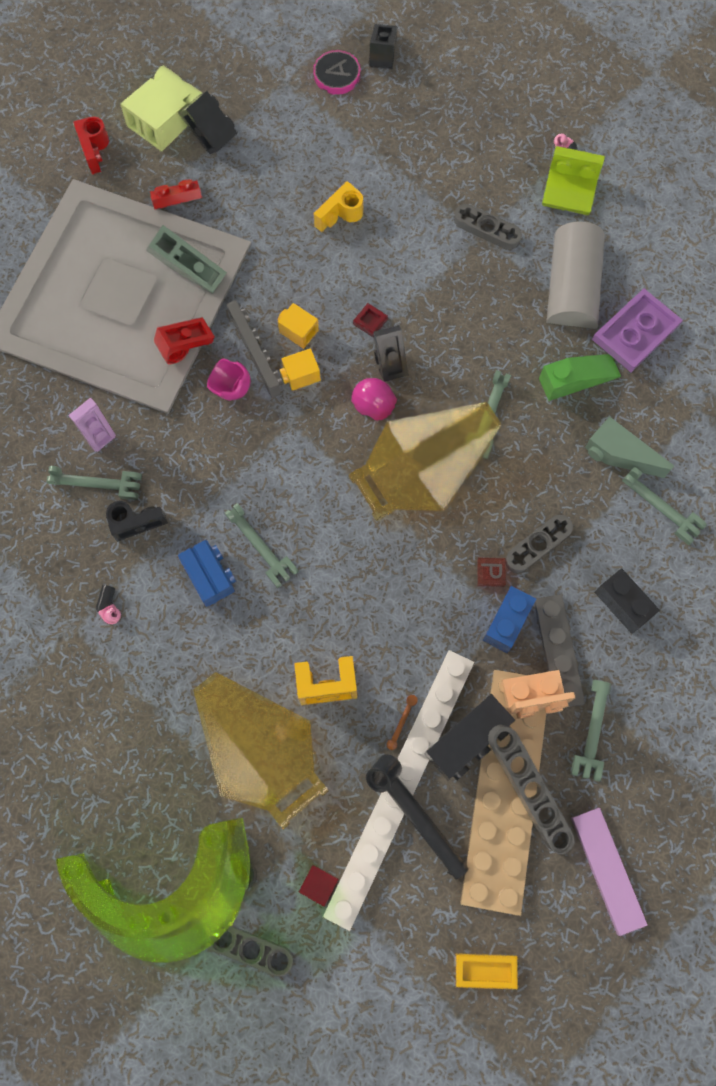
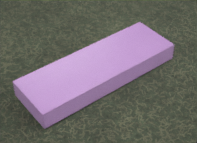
M91 398L69 414L71 420L95 452L102 449L116 436L99 407Z

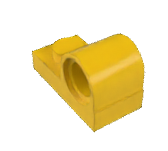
M346 181L314 212L315 227L323 232L327 227H332L337 222L338 216L347 222H357L360 220L364 212L362 193Z

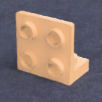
M559 670L502 680L507 710L511 715L517 714V719L534 716V713L545 709L546 714L563 711V708L569 707L568 703L575 699L574 692L564 693Z

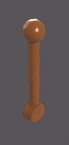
M409 695L406 699L407 706L392 739L386 743L389 750H395L398 746L397 739L412 706L417 704L418 700L415 695Z

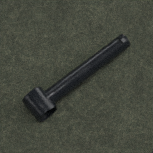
M382 755L366 774L368 786L379 793L388 792L448 869L447 873L455 879H459L469 870L466 860H462L399 779V775L402 772L400 761L393 755Z

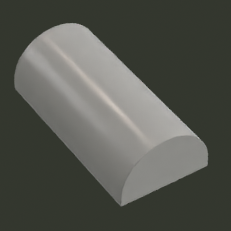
M571 222L562 225L556 230L546 323L598 328L605 233L599 226L589 222Z

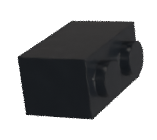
M208 91L199 94L178 113L209 154L218 152L238 134L234 128L233 121L230 117L224 115L219 108L218 100L212 94H209Z
M622 568L601 584L594 592L631 634L661 611Z

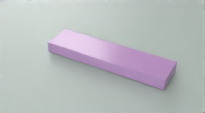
M600 808L572 817L571 820L617 935L621 936L647 926Z

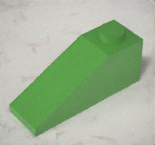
M609 354L571 357L545 365L539 380L548 401L620 378L621 374L613 357Z

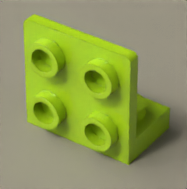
M556 146L542 206L590 215L597 181L605 156Z

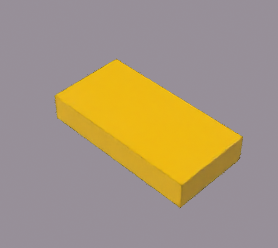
M456 954V987L518 989L517 956Z

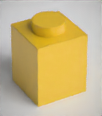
M294 303L288 309H284L278 317L279 333L303 349L319 331L318 319Z
M311 348L281 358L283 368L279 369L283 383H289L292 391L321 381L320 370Z

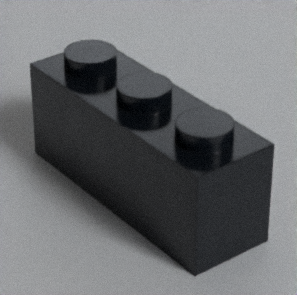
M491 693L430 747L424 755L447 781L452 777L458 781L470 770L466 764L474 757L480 761L492 750L488 746V735L491 729L497 725H505L511 728L510 725L515 719ZM503 731L498 735L497 739L501 742L509 733Z

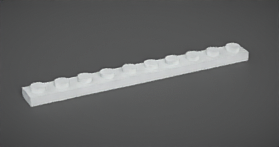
M450 650L442 663L398 757L402 766L399 779L412 795L429 761L424 754L439 740L474 664L473 661ZM387 791L381 793L323 916L349 931L404 815Z

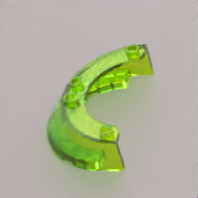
M243 818L205 826L200 832L196 859L188 877L175 892L155 903L133 904L116 898L110 879L97 881L88 861L84 857V853L56 859L63 887L80 913L112 945L122 952L137 959L157 963L184 960L212 946L230 928L240 912V906L245 890L248 888L250 875V858Z

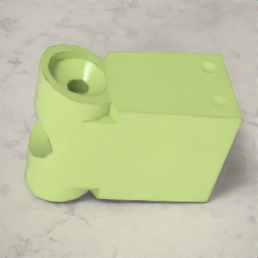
M160 66L154 79L150 78L121 103L126 125L162 152L187 127V124L178 113L202 92L183 81L180 76L166 66Z

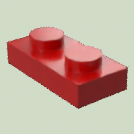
M191 179L180 181L178 185L171 187L161 185L150 192L154 210L202 198L198 181H192Z

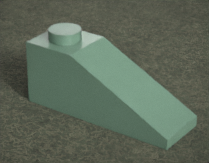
M162 225L146 250L163 264L212 294L227 273L164 225Z
M610 416L589 439L585 447L590 457L596 461H602L607 465L628 470L636 467L642 473L665 478L674 467L668 460Z

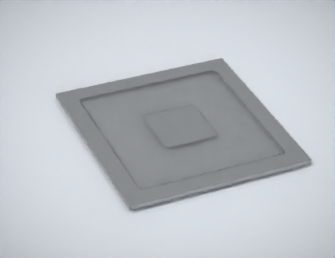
M72 179L0 309V351L169 414L202 346L189 349L187 356L182 361L176 364H167L154 343L157 327L203 317L209 328H211L251 246V241L160 209L154 210V207ZM162 225L227 272L213 294L169 268L146 251Z

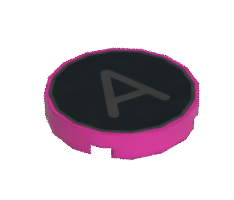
M341 50L327 52L320 56L314 65V80L320 89L323 88L330 94L347 93L355 88V84L360 80V64L348 52Z

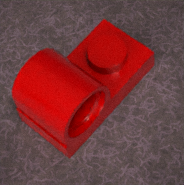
M94 116L73 121L92 175L101 172L99 163L103 162L99 150L106 148L109 144V136L104 122L99 117Z
M200 317L157 327L154 343L166 363L171 365L182 361L187 356L189 349L212 344L215 336L204 318Z

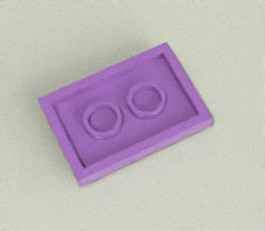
M643 288L595 333L592 340L628 371L632 372L680 326L683 320Z

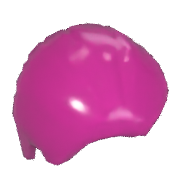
M223 358L216 363L211 371L207 387L212 393L228 401L237 400L244 397L249 390L251 383L250 374L241 363Z
M366 378L355 386L351 401L361 415L369 416L377 421L391 415L397 398L390 386L378 378Z

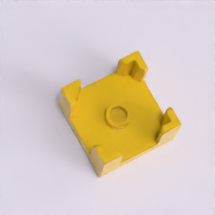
M353 656L340 657L338 659L341 681L336 682L335 680L319 681L318 684H313L309 663H294L297 694L301 705L357 699Z

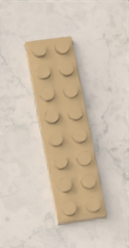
M494 670L490 694L492 693L507 710L502 680L527 675ZM542 709L534 713V716L517 719V714H513L511 716L515 721L510 727L518 734L539 772L546 711ZM510 735L501 742L497 739L498 746H507L510 741ZM493 750L485 755L480 762L466 861L469 870L464 875L460 904L521 916L533 822ZM514 758L511 762L512 771L519 772L524 766L523 758ZM530 782L525 788L526 796L533 797L537 792L536 782Z

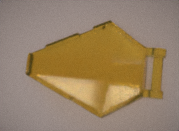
M488 402L388 421L366 464L350 473L348 477L352 483H356L373 511L372 516L375 521H379L395 510L446 511L456 496V492L484 455L502 424ZM370 474L381 494L388 502L385 506L381 505L364 478Z
M217 672L193 689L220 796L269 811L284 830L290 825L289 821L319 795L323 797L329 792L315 774L310 720ZM309 779L313 786L281 812L277 805Z

